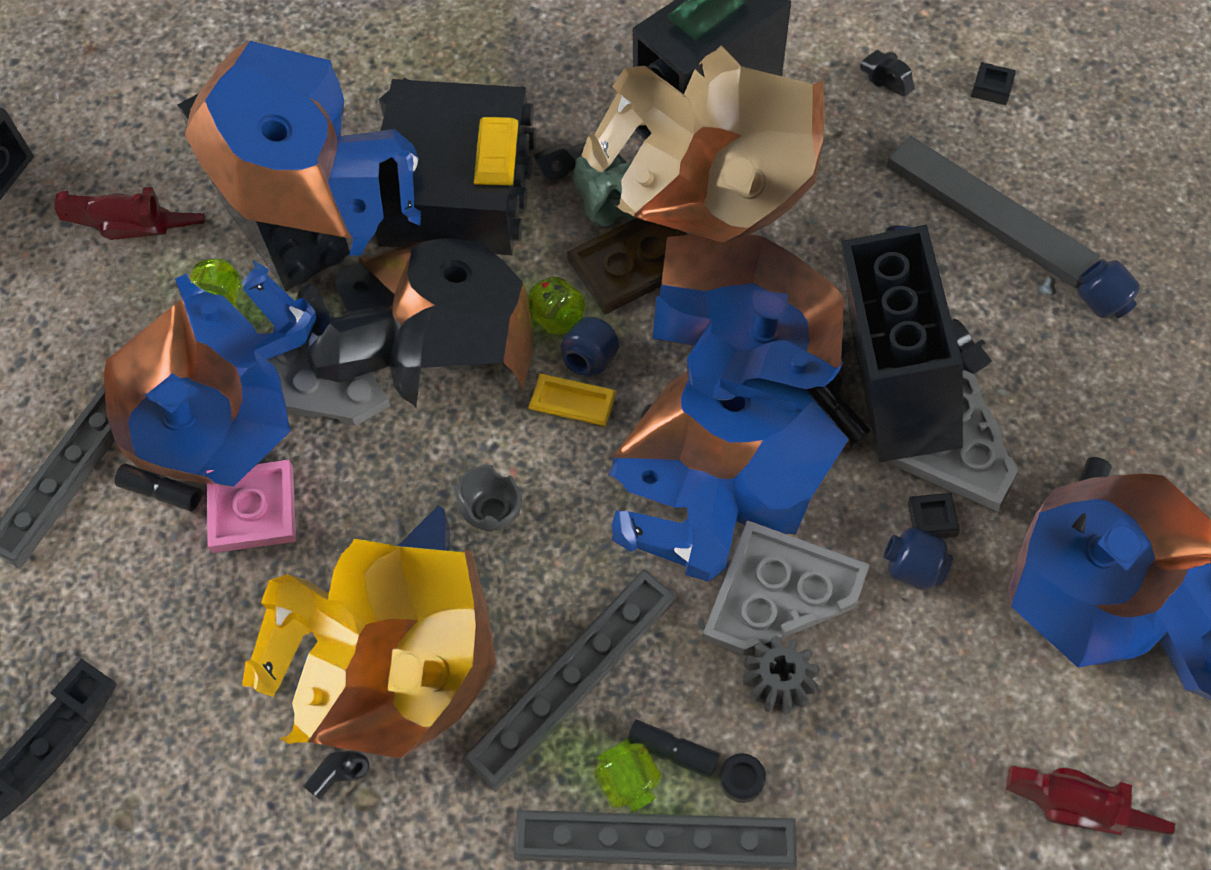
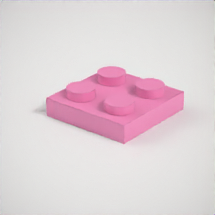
M290 460L257 464L234 487L207 484L208 548L212 553L296 542L294 476Z

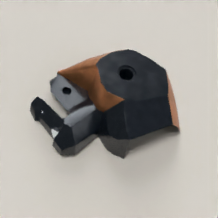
M442 238L409 243L373 257H360L358 264L340 268L339 275L335 279L346 311L349 313L339 318H331L318 290L311 285V282L300 289L297 294L296 300L304 298L313 308L316 315V321L309 336L308 362L316 378L342 382L390 366L395 389L403 399L417 408L421 368L504 363L513 371L523 391L533 351L529 298L523 281L501 258L483 244L472 240Z

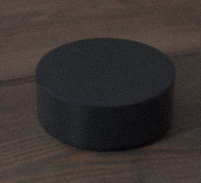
M740 753L732 755L723 763L720 770L719 783L723 793L729 799L739 803H747L755 800L763 791L766 773L762 763L757 758L749 754Z

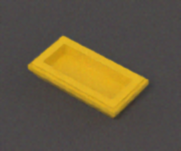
M492 117L480 119L474 185H513L518 120L514 118Z
M539 373L528 409L607 427L617 390Z

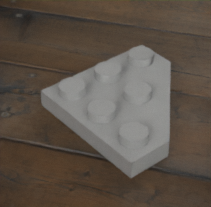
M308 339L305 345L267 360L275 367L280 376L287 413L315 419L318 416L339 419V422L342 424L356 426L391 407L388 398L371 372L342 382L316 378L308 362L310 339Z
M963 370V448L885 461L892 466L997 512L1001 509L1018 473L1012 457L1008 456L1002 443V434L993 414L983 401L980 394V386L975 375Z
M747 520L704 629L702 640L745 655L754 651L755 645L759 642L769 645L771 644L772 637L777 636L781 640L850 611L857 604L870 564Z

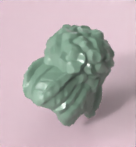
M618 153L611 165L601 173L591 167L587 159L582 156L578 157L575 162L576 166L572 180L575 182L574 186L580 192V196L584 198L583 210L590 221L595 222L599 227H612L619 217H626L630 221L635 219L636 217L616 207L620 204L621 180L631 164L627 163Z

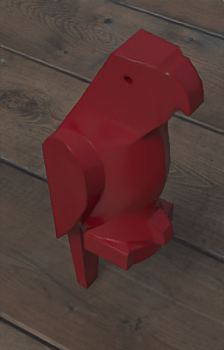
M143 187L142 193L134 194L133 196L121 193L101 196H77L68 194V191H61L56 194L54 209L60 220L92 227L100 231L102 237L110 240L166 234L169 228L205 223L206 218L204 213L169 212V210L158 205V198L153 187Z
M1014 765L1008 768L1005 790L1035 802L1045 812L1046 819L1050 822L1122 835V830L1125 828L1165 834L1175 833V823L1131 808V784L1120 782L1114 787L1108 786L1079 770L1071 768H1058L1051 774Z

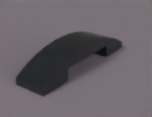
M81 658L50 692L55 700L1 758L0 821L23 804L62 765L87 734L111 697L117 685L115 681Z

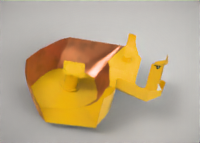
M354 538L351 545L341 554L333 570L329 593L306 579L289 574L269 580L261 604L266 608V612L252 657L245 662L242 686H251L259 693L274 697L303 636L313 632L317 643L308 654L292 702L295 714L293 729L287 736L279 739L287 744L309 742L398 759L404 757L458 722L479 696L496 666L487 606L473 553L465 549L464 552L399 547Z

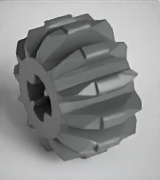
M777 636L772 637L770 649L759 642L755 645L754 649L756 656H747L744 666L749 672L743 675V684L754 687L750 692V699L753 702L763 697L766 698L764 710L767 712L773 710L775 703H780L781 710L785 715L791 712L792 702L804 708L808 703L806 694H815L818 684L813 678L818 676L819 666L808 663L812 656L810 649L802 650L799 653L795 651L797 647V640L795 638L790 639L787 647H782L781 640ZM781 669L783 676H788V680L780 681L779 675L774 674V670Z

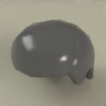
M483 465L469 469L459 479L457 503L460 514L467 523L478 529L492 532L493 530L499 531L510 526L520 515L522 495L512 476H501L496 473L492 465Z

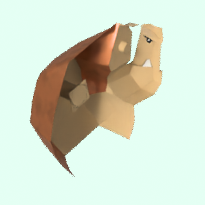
M722 46L707 55L697 66V71L694 70L684 94L646 66L624 68L612 86L616 90L617 95L595 134L588 135L582 157L587 159L589 165L602 173L611 165L639 125H646L652 134L643 142L621 180L620 204L616 207L636 218L724 243L769 226L791 209L815 184L822 153L825 122L824 76L820 82L810 84L742 67Z

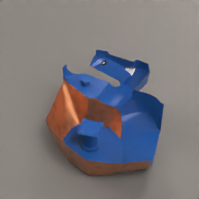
M248 41L237 47L225 58L199 92L190 110L185 136L202 168L229 204L244 218L352 238L353 243L349 256L362 255L369 240L376 233L377 226L384 218L378 179L379 163L393 157L398 163L402 213L408 217L409 221L419 225L420 229L421 211L414 208L413 172L416 169L419 157L413 144L395 129L341 136L344 97L331 60Z
M695 234L667 237L660 296H656L652 339L695 346L687 357V376L692 387L709 397L718 400H730L736 396L773 400L775 406L786 411L800 413L802 409L797 408V402L773 399L770 393L743 386L742 383L745 380L759 377L802 389H809L816 386H826L832 381L837 373L841 372L843 363L841 364L844 296L830 281L804 261L764 236L748 234L724 243Z
M253 260L255 268L243 280V290L274 325L273 333L258 334L251 323L224 296L211 294L197 287L190 281L186 273L175 278L181 299L106 360L104 370L106 412L115 443L126 458L141 469L180 480L234 487L290 432L280 376L275 367L267 360L307 344L316 321V315L313 308L304 298L294 301L267 275L269 269Z
M686 371L666 386L617 450L608 476H613L620 481L628 492L672 507H687L688 519L679 523L630 511L616 510L612 521V541L631 552L640 549L685 566V575L709 582L726 570L736 521L746 525L748 520L784 534L797 533L811 497L843 447L849 448L850 439L807 389L759 377L745 380L742 383L743 386L770 393L773 399L797 402V408L802 409L800 413L790 412L775 406L774 401L768 399L738 396L730 400L713 399L692 387Z
M1141 473L1096 477L1056 487L1045 499L1026 532L1009 584L1008 596L1011 607L1077 668L1133 659L1147 653L1160 641L1185 690L1211 700V654L1204 652L1202 636L1211 631V519L1163 475ZM1083 513L1086 514L1084 533L1072 527Z

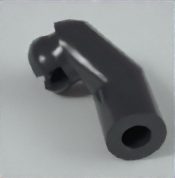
M354 750L332 752L326 756L302 787L321 800L334 782L354 781L366 776L370 768L368 757L364 753Z

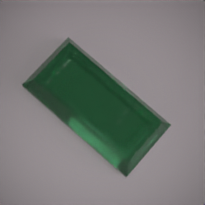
M686 0L670 12L668 18L674 25L696 41L747 0Z

